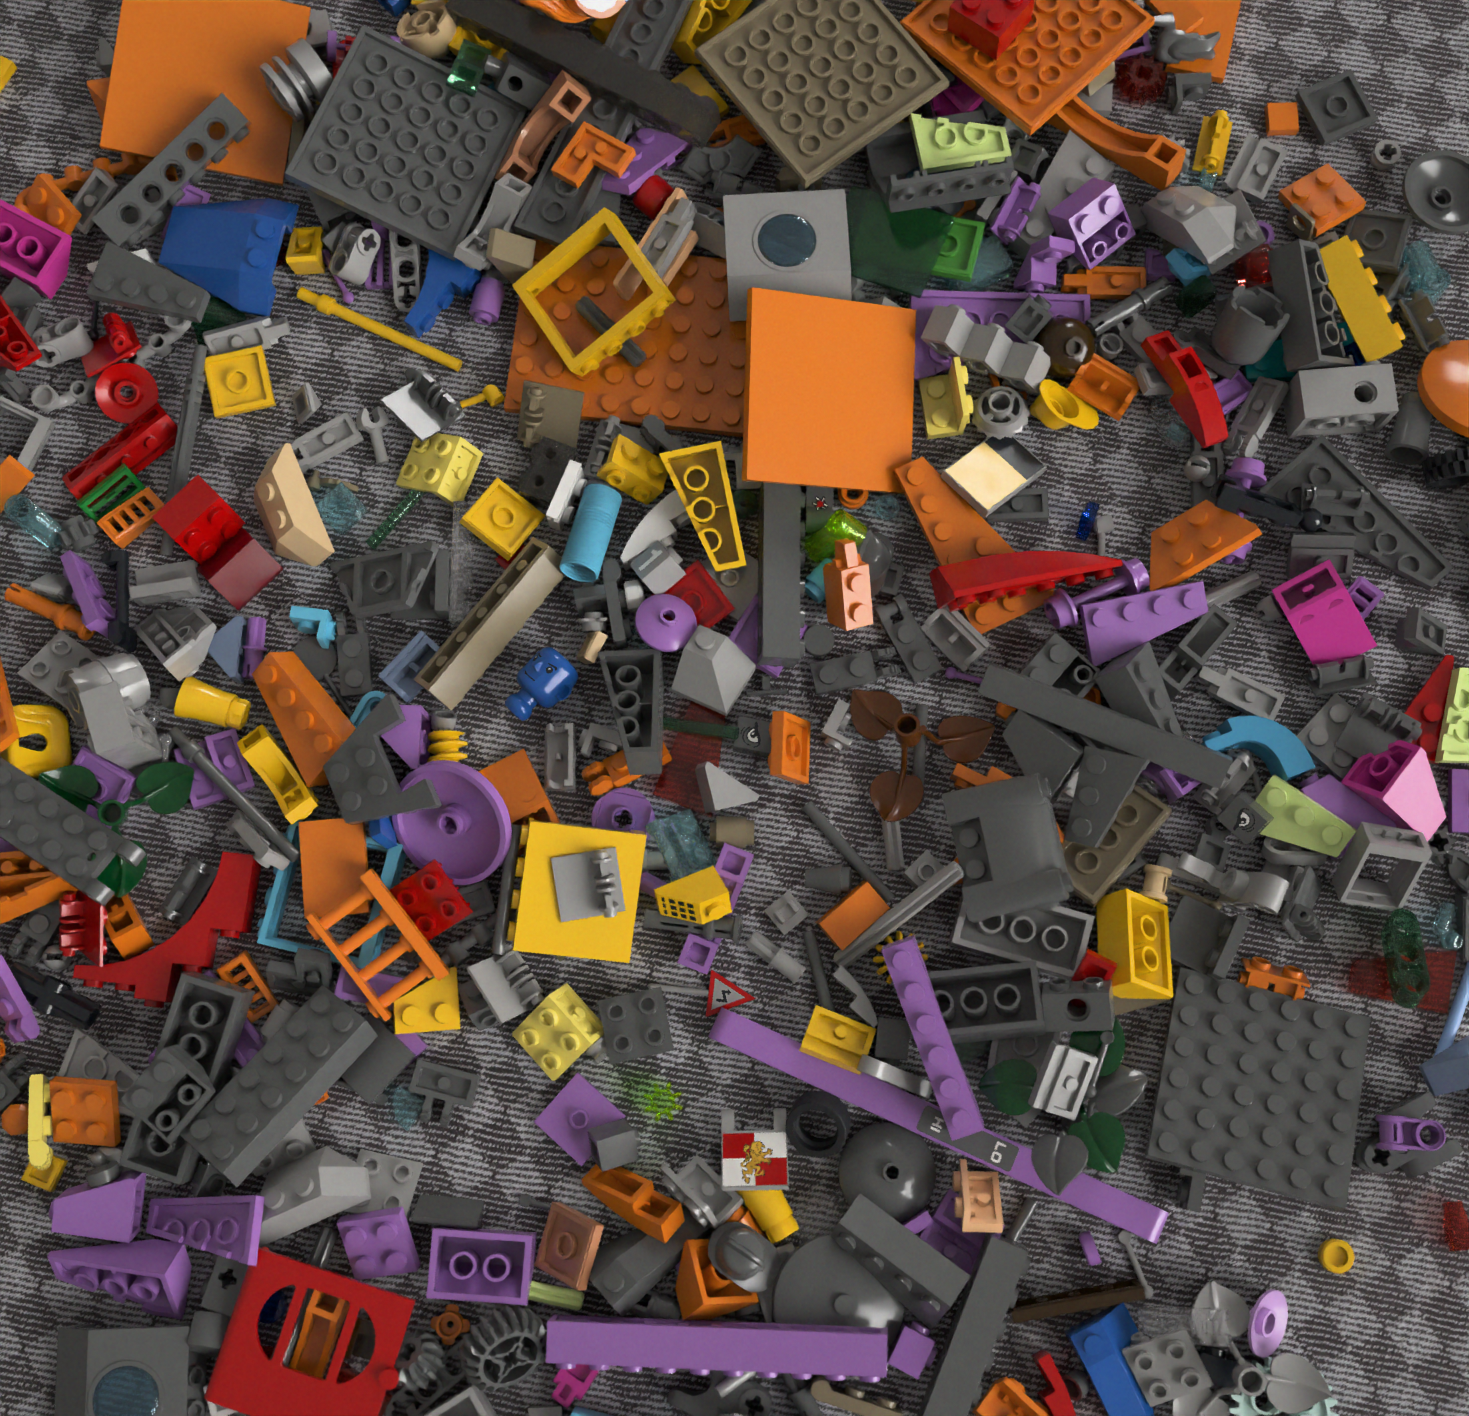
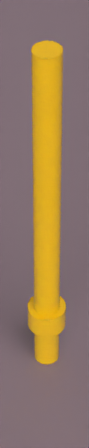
M303 287L297 292L298 299L315 306L317 311L328 316L333 314L457 372L462 366V360L336 303V299L323 294L320 296Z

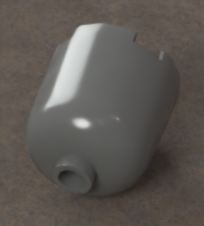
M1245 285L1236 287L1211 332L1212 345L1221 359L1229 364L1251 365L1260 361L1289 320V313L1284 314L1280 309L1283 302L1272 293L1257 287L1255 292L1245 290Z

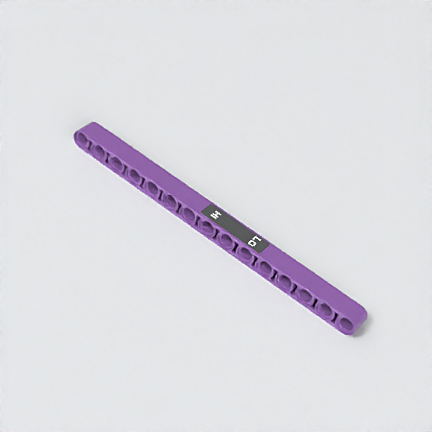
M721 1007L708 1035L709 1038L1157 1244L1169 1215L1168 1212L1084 1173H1080L1064 1189L1061 1195L1057 1196L1042 1183L1035 1172L1031 1159L1032 1149L986 1128L980 1132L952 1141L940 1107L863 1072L858 1075L800 1052L801 1043Z

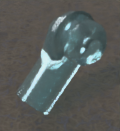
M1443 901L1433 921L1432 929L1441 947L1446 950H1458L1463 945V938L1455 932L1451 925L1458 907Z

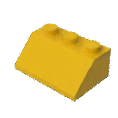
M1127 888L1104 895L1096 905L1098 954L1118 963L1110 979L1112 980L1113 995L1129 999L1173 998L1168 906Z

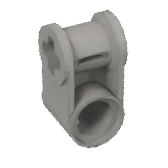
M354 222L345 226L336 251L329 263L330 272L355 285L363 284L369 276L371 265L380 248L381 240L378 232L371 228H364L361 224ZM352 233V234H355V235H357V236H356V238H354V237L350 236V234ZM366 240L372 242V245L367 244Z
M68 317L58 323L39 328L34 331L31 337L42 354V357L34 362L45 368L53 367L73 358L82 357L88 354L94 346L77 317Z

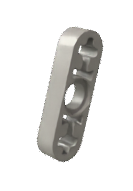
M862 1054L857 1068L858 1071L929 1099L933 1089L930 1081Z

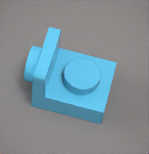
M291 606L289 618L295 628L307 634H314L318 631L316 638L321 648L329 649L330 641L334 640L337 634V625L329 610Z

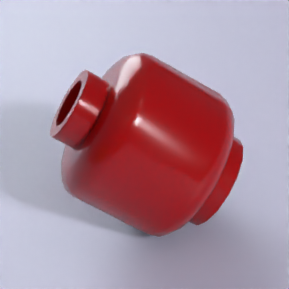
M654 174L646 179L641 187L635 191L633 205L649 219L655 220L667 198L671 196L675 189L659 175Z

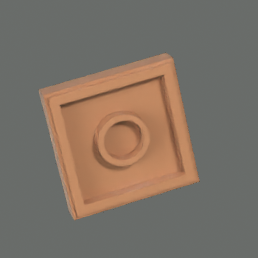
M552 1202L534 1266L577 1291H586L604 1225L561 1202Z

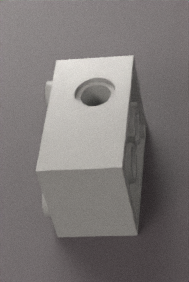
M1379 361L1366 362L1361 366L1300 370L1289 382L1288 386L1290 388L1283 399L1288 439L1379 432L1399 411L1392 363L1380 364Z

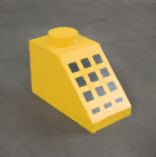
M714 866L654 889L660 915L703 925L732 913L729 891Z

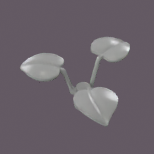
M1214 1281L1204 1285L1198 1293L1193 1307L1194 1327L1199 1336L1209 1344H1216L1225 1339L1226 1344L1238 1362V1365L1235 1366L1232 1372V1379L1235 1385L1216 1389L1213 1393L1208 1387L1173 1399L1172 1416H1230V1412H1228L1229 1406L1218 1398L1220 1395L1232 1393L1238 1395L1242 1391L1248 1396H1258L1264 1391L1265 1387L1267 1397L1274 1407L1281 1412L1292 1414L1309 1409L1316 1403L1329 1398L1331 1393L1319 1371L1299 1355L1292 1353L1276 1355L1270 1363L1271 1374H1263L1255 1365L1245 1362L1231 1337L1242 1335L1248 1328L1250 1311L1246 1302L1236 1292Z

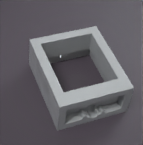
M0 396L1 410L35 425L17 459L18 462L32 472L55 428L52 420ZM0 456V465H1L2 462L5 460V458H3V457H1V456Z
M1361 822L1332 878L1339 901L1351 905L1358 904L1381 910L1388 909L1401 912L1431 857L1432 851L1423 832ZM1369 853L1400 858L1388 883L1357 878Z

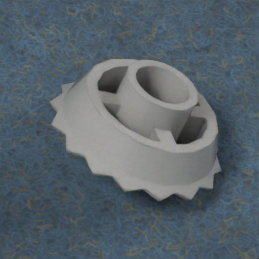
M1005 386L989 388L987 391L980 393L973 402L972 423L977 425L978 432H984L987 437H996L999 440L1003 437L1012 438L1015 433L1022 432L1023 426L1028 424V417L1031 414L1028 409L1029 403L1024 399L1023 394L1018 393L1013 388Z

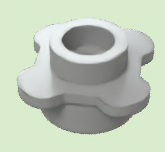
M586 612L585 618L578 619V622L582 623V632L607 631V622H610V619L603 618V612Z

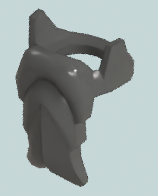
M1165 12L1163 15L1154 17V26H1159L1158 38L1154 47L1151 48V52L1144 54L1145 58H1153L1167 64H1175L1180 61H1194L1195 59L1211 60L1215 57L1213 48L1220 39V32L1199 35L1198 33H1186L1182 30H1176L1172 12Z

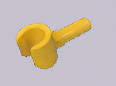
M489 384L483 388L482 393L462 400L460 404L462 408L487 400L489 405L493 407L502 403L505 397L497 386Z

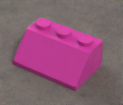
M0 199V274L10 279L16 277L31 286L38 294L52 300L67 276L72 237Z

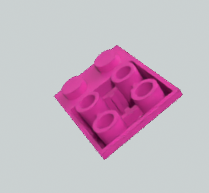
M1330 559L1272 589L1276 600L1313 665L1338 661L1342 665L1343 659L1357 657L1377 647L1375 640Z

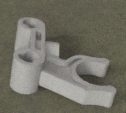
M1161 852L1156 864L1171 869L1172 876L1220 894L1217 902L1228 909L1245 913L1246 908H1257L1267 913L1278 914L1289 886L1287 880L1266 872H1242L1236 868H1230L1226 873L1217 871L1211 864L1185 852H1182L1179 860Z

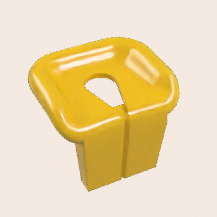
M50 705L13 706L20 734L19 738L40 734L46 740V748L43 751H35L20 747L18 738L0 753V757L32 778H39V774L42 772L71 765L70 730L64 713Z

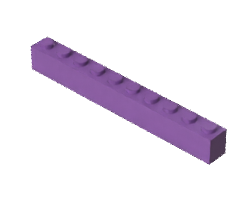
M553 1314L547 1321L546 1363H555V1367L558 1369H573L576 1367V1364L589 1365V1369L595 1371L608 1370L609 1366H622L623 1371L639 1372L642 1371L643 1367L656 1368V1372L664 1374L675 1373L676 1369H689V1373L694 1375H706L710 1373V1370H723V1375L742 1376L744 1371L757 1372V1376L762 1378L777 1377V1373H791V1377L794 1379H810L812 1374L825 1375V1379L831 1381H842L846 1379V1376H859V1380L863 1382H879L880 1377H887L888 1328L707 1320L683 1321L682 1319Z

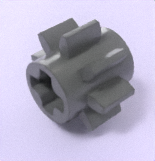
M78 515L60 524L63 531L58 533V537L64 549L72 546L74 552L77 553L97 543L94 536L98 535L99 530L93 519L85 521L82 515Z
M1446 827L1441 831H1436L1428 841V845L1431 841L1433 844L1440 845L1439 850L1436 847H1430L1432 855L1429 860H1434L1437 866L1444 863L1443 856L1452 858L1455 855L1450 848L1457 840L1450 839L1446 834L1448 829Z

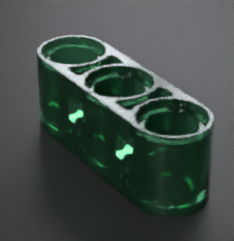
M1400 908L1391 912L1383 925L1381 940L1393 1000L1397 1005L1410 1009L1419 1005L1430 989V977L1417 916L1408 909ZM1394 925L1400 926L1405 932L1399 931ZM1400 955L1408 957L1411 962L1403 960ZM1405 985L1412 986L1416 992L1408 990Z

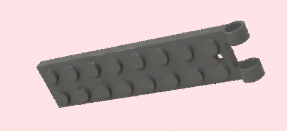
M0 757V838L104 907L115 893L96 878L115 855L130 865L137 867L147 855L146 852L132 841L115 833ZM96 854V858L93 861H89L92 855Z

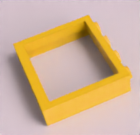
M606 207L601 209L512 285L569 370L582 377L591 370L596 371L599 363L607 356H613L618 353L625 341L630 337H636L646 329L647 323L653 318L663 316L665 314L664 310L676 300L617 215ZM612 233L653 293L575 356L535 296Z

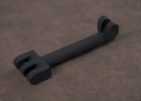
M113 550L105 552L101 557V561L116 571V621L108 623V639L127 652L132 653L137 648V631L129 627V552L126 550Z

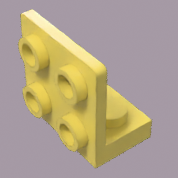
M959 356L953 357L949 374L918 380L927 440L963 435L966 424L970 423V413H973V401L971 395H966L965 384H968V372L966 366H961Z
M437 433L423 442L415 437L396 484L401 488L433 493L452 507L461 508L483 452L460 436Z
M568 983L549 994L512 1033V1036L552 1081L557 1080L588 1048L604 1035L601 1020Z

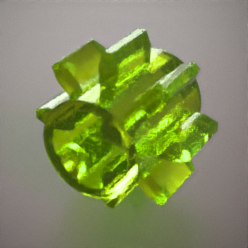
M668 1082L665 1089L660 1090L657 1083H654L653 1088L656 1092L653 1095L644 1094V1097L650 1100L651 1104L644 1111L650 1112L653 1110L656 1112V1122L664 1114H667L668 1119L672 1121L674 1117L671 1111L674 1108L677 1110L683 1109V1106L676 1104V1098L680 1097L682 1092L673 1094L670 1091L671 1082ZM666 1092L669 1094L668 1100L672 1102V1106L665 1107L663 1111H660L659 1104L655 1102L656 1096L661 1097Z

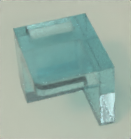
M342 482L316 505L319 514L339 535H344L368 512L363 503Z

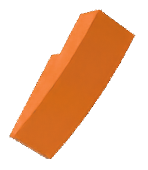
M595 1164L581 1180L582 1185L612 1211L664 1244L685 1221L680 1202L655 1191L652 1181L620 1166L602 1172L597 1164Z

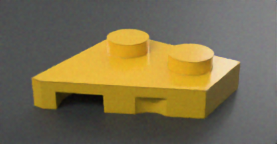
M457 967L449 968V974L440 981L434 977L392 1003L394 1035L461 1029Z

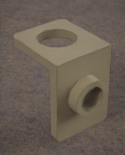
M1296 203L1292 204L1286 226L1300 239L1306 241L1314 240L1316 238L1313 235L1315 219ZM1296 215L1303 219L1306 227L1296 218Z

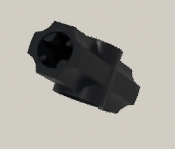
M15 961L10 967L27 1000L31 1001L30 1005L51 1016H59L84 1030H89L97 1021L102 1005L72 990L73 987L70 984L50 975L45 976L20 962Z

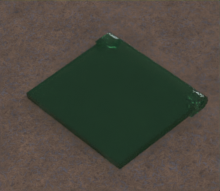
M853 185L846 201L851 276L921 298L945 240L954 224L955 217L925 207L891 213L878 193Z

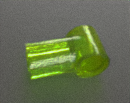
M838 509L830 516L825 527L806 539L805 549L808 551L809 557L818 563L835 554V540L848 538L855 541L857 547L864 540L867 527L844 509Z

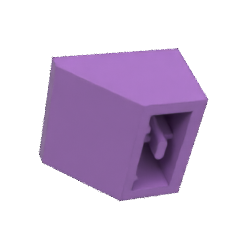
M1094 177L1047 213L1057 237L1075 241V253L1073 255L1088 270L1094 268L1136 234L1115 183Z

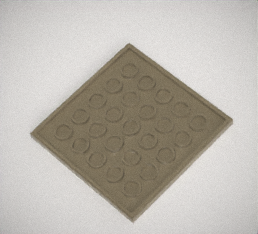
M766 0L694 50L695 57L804 188H807L949 86V80L880 0Z

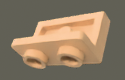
M960 1159L959 1171H953L952 1188L953 1191H959V1197H955L954 1212L955 1218H961L962 1232L1002 1233L1003 1215L998 1172L968 1171L967 1159Z

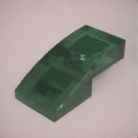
M463 39L446 86L475 97L485 70L481 68L482 62L487 54L491 55L492 50Z

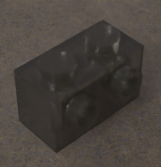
M543 436L540 444H535L532 448L529 458L532 462L528 471H523L519 478L518 488L520 489L521 496L530 503L548 509L569 460L578 462L580 459L577 448Z

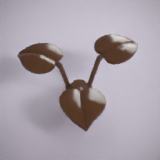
M859 689L852 691L850 713L856 731L868 740L878 741L884 738L889 730L895 733L896 740L901 745L900 774L895 771H885L876 776L870 786L872 804L882 819L887 822L899 821L910 816L923 800L924 787L922 780L917 776H906L908 747L917 745L921 735L926 736L937 746L944 745L943 751L949 760L957 763H970L983 754L995 732V726L988 721L977 717L959 715L949 717L939 724L938 735L940 739H938L927 730L925 725L920 726L919 719L915 715L910 713L903 714L902 704L895 696L881 691H863Z

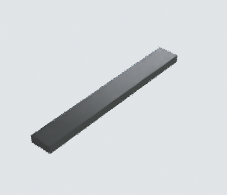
M992 662L989 663L978 693L1137 757L1148 759L1150 762L1220 789L1233 761L1231 756Z

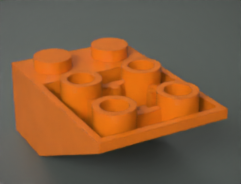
M524 749L478 771L493 784L503 798L509 812L511 824L528 826V818H534L535 821L561 824ZM519 844L518 856L524 854L525 845Z

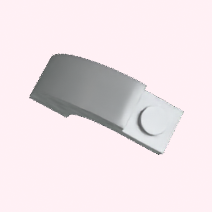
M506 173L495 183L481 220L473 232L456 247L453 257L461 260L469 268L479 271L484 267L490 269L493 264L486 257L490 228H497L514 234L516 231L514 224L533 186L509 173Z

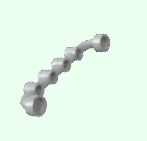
M164 315V321L171 330L163 335L160 333L150 336L148 344L138 349L135 355L128 359H121L116 363H131L132 360L136 359L133 363L145 368V360L156 354L159 357L169 355L172 350L171 344L183 336L190 328L192 321ZM96 374L86 381H74L70 385L69 391L60 396L51 386L39 385L32 391V403L43 412H51L55 409L66 407L75 401L82 404L89 403L94 397L93 391L100 374Z

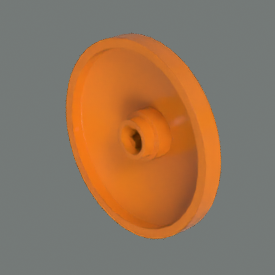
M1469 340L1450 341L1448 345L1436 347L1428 354L1419 369L1417 387L1422 402L1439 422L1454 432L1469 438Z

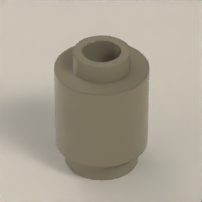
M716 816V822H710V841H716V848H723L724 843L737 848H746V845H754V820H747V816Z

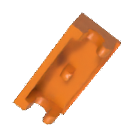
M1094 353L1089 363L1080 366L1076 373L1077 375L1067 388L1072 394L1120 421L1138 393L1140 386L1136 377Z
M861 881L815 923L831 942L843 951L886 913L890 907L868 881Z

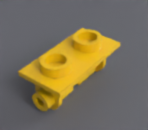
M1217 110L1211 117L1203 116L1192 171L1222 176L1233 122L1229 121L1226 111Z

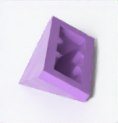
M1168 768L1160 771L1169 804L1202 783Z

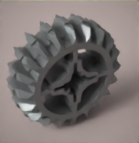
M505 1305L500 1312L493 1309L492 1315L487 1318L481 1316V1322L478 1325H470L471 1333L463 1336L464 1344L459 1347L460 1366L467 1380L480 1391L487 1389L491 1394L496 1389H499L503 1393L508 1386L516 1389L517 1383L521 1380L528 1382L527 1376L530 1373H537V1365L545 1362L547 1330L541 1318L531 1311L529 1307L524 1309L520 1305H516L511 1309Z

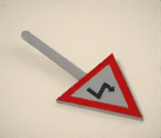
M712 969L709 990L655 983L648 984L649 989L661 987L662 991L708 996L706 1017L719 1013L721 1007L730 1009L756 999Z

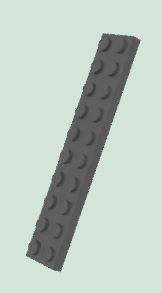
M628 0L624 4L584 84L591 100L573 123L567 124L562 128L514 224L517 232L558 247L584 225L602 188V179L608 172L594 165L577 189L552 174L551 168L584 121L624 143L693 0Z

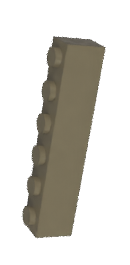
M533 537L413 680L437 701L452 711L463 700L465 694L474 683L483 676L493 660L503 652L513 636L523 628L533 612L543 604L544 599L553 588L562 581L565 575L559 567L562 558L548 544Z

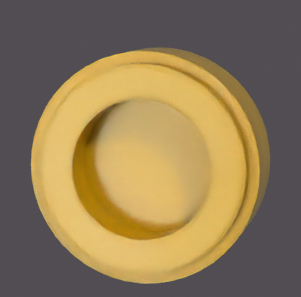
M1331 1238L1325 1240L1320 1245L1318 1260L1322 1267L1330 1272L1337 1274L1345 1273L1354 1263V1252L1347 1242Z

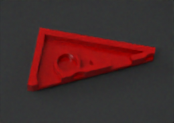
M1445 655L1442 661L1436 665L1429 679L1418 690L1404 714L1422 723L1420 726L1422 729L1420 736L1417 740L1413 739L1411 744L1422 747L1425 750L1428 762L1438 764L1435 763L1454 664L1455 656Z

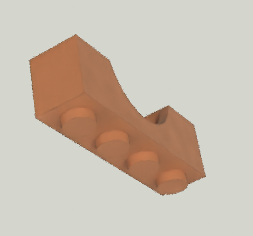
M562 70L516 132L495 178L499 180L506 173H509L528 184L537 172L540 159L551 140L564 126L573 123L591 100L587 88Z

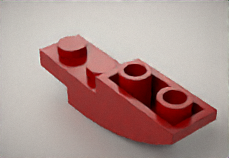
M1169 330L1146 337L1140 346L1173 390L1174 394L1169 399V402L1204 449L1226 440L1229 436L1220 400L1209 374L1192 346L1182 349Z

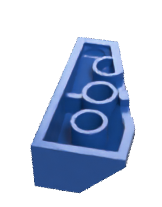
M1124 1303L1113 1305L1069 1328L1064 1333L1084 1372H1086L1107 1416H1154L1153 1406L1150 1407L1122 1353V1349L1130 1346L1132 1342L1131 1336L1139 1332Z

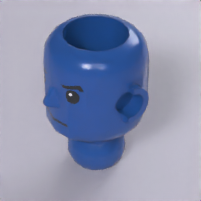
M552 647L542 648L517 673L516 680L521 689L516 694H511L507 697L505 706L520 721H525L531 716L532 710L537 704L543 708H551L560 700L568 698L572 688L577 683L578 672L558 651Z

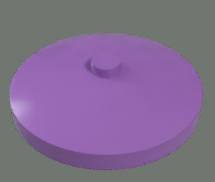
M436 760L419 766L400 782L401 791L403 792L423 779H430L442 806L435 809H424L415 813L392 816L393 827L399 843L403 845L404 852L419 869L423 868L433 859H436L438 863L441 862L442 869L449 879L452 878L454 880L452 882L454 885L473 884L487 878L503 863L511 845V820L503 798L486 777L465 764L450 760Z

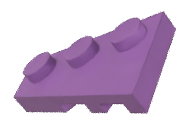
M649 128L636 130L627 142V145L635 149V157L620 179L607 173L602 179V190L631 195L641 187L646 179L653 176L654 171L662 165L668 167L675 162V156L681 151L684 153L690 151L693 146L692 138L655 131Z
M69 550L60 556V559L64 566L63 575L74 591L72 597L82 611L81 620L90 631L95 630L108 638V623L116 621V610L112 609L110 604L102 598L106 595V592L90 564Z

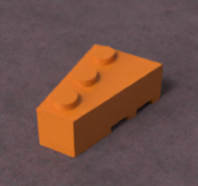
M21 851L0 853V924L62 898L63 892L79 891Z

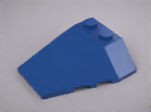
M271 198L174 206L158 263L185 280L207 290L209 294L220 298L239 312L270 317L277 291L272 283L273 274L284 233H292L299 206L298 204Z

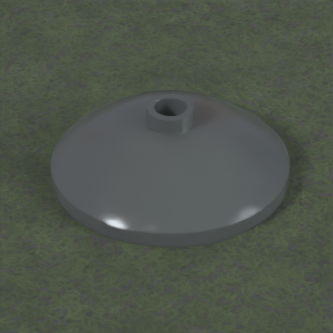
M1448 150L1430 151L1419 156L1405 172L1402 182L1403 199L1409 212L1419 223L1432 231L1447 235L1468 232L1469 158Z
M883 1122L869 1125L850 1138L840 1156L838 1179L843 1196L850 1206L861 1193L895 1220L902 1222L919 1213L929 1201L935 1186L936 1167L931 1150L917 1133L895 1123ZM889 1166H893L897 1172L893 1179L888 1178L886 1175V1170Z

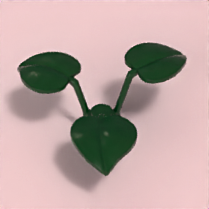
M178 762L153 764L144 769L136 780V786L144 796L127 801L124 804L116 800H106L100 804L91 799L98 791L97 779L89 769L78 765H69L39 774V783L85 813L87 812L88 804L98 809L99 820L103 824L111 826L112 831L122 836L119 826L126 822L130 807L148 801L150 808L160 814H172L182 809L190 797L195 772L192 767ZM130 840L146 852L145 848L140 842ZM96 854L92 855L91 861L96 858ZM115 855L97 877V880L110 888L115 893V897H123L132 891L142 879L147 868V855L137 867L130 865Z
M1115 1017L1113 1030H1108L1113 1032L1115 1038L1108 1045L1099 1076H1108L1115 1072L1124 1057L1125 1036L1117 1017ZM1073 1031L1070 1036L1069 1047L1098 1057L1102 1045L1100 1036L1104 1031ZM1022 1059L1002 1061L991 1067L983 1075L979 1082V1089L999 1111L1012 1116L1025 1114L1032 1108L1028 1104V1100L1036 1082V1068ZM1084 1095L1079 1108L1083 1122L1072 1124L1068 1129L1067 1136L1074 1135L1083 1141L1088 1150L1087 1166L1098 1171L1115 1173L1118 1171L1125 1147V1131L1120 1121L1109 1113L1097 1112L1088 1118L1083 1103L1087 1097Z

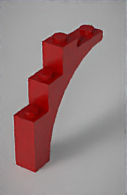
M223 851L216 878L205 900L192 918L171 938L152 950L126 961L105 964L103 967L98 965H75L72 978L84 979L83 986L103 988L104 982L115 983L114 990L131 992L135 990L134 998L144 999V1006L164 1008L165 1002L172 1003L182 965V971L185 972L195 971L202 973V967L213 968L219 930H221V937L239 939L240 933L251 934L261 864L253 858L254 855Z

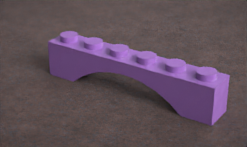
M912 935L884 945L881 952L952 1141L984 1130V1120L950 1038L915 936Z

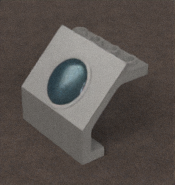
M845 189L723 195L730 321H746L747 289L752 287L852 301Z

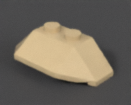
M285 443L268 459L255 485L253 501L274 553L310 566H318L335 551L291 444Z

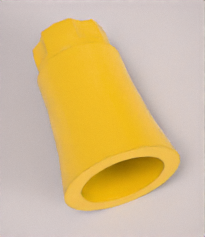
M190 676L184 680L175 702L174 714L176 717L196 719L241 730L249 717L251 702Z
M782 1190L735 1191L743 1199L760 1229L765 1231L772 1244L786 1238L799 1229L798 1223L793 1215H791L793 1211Z

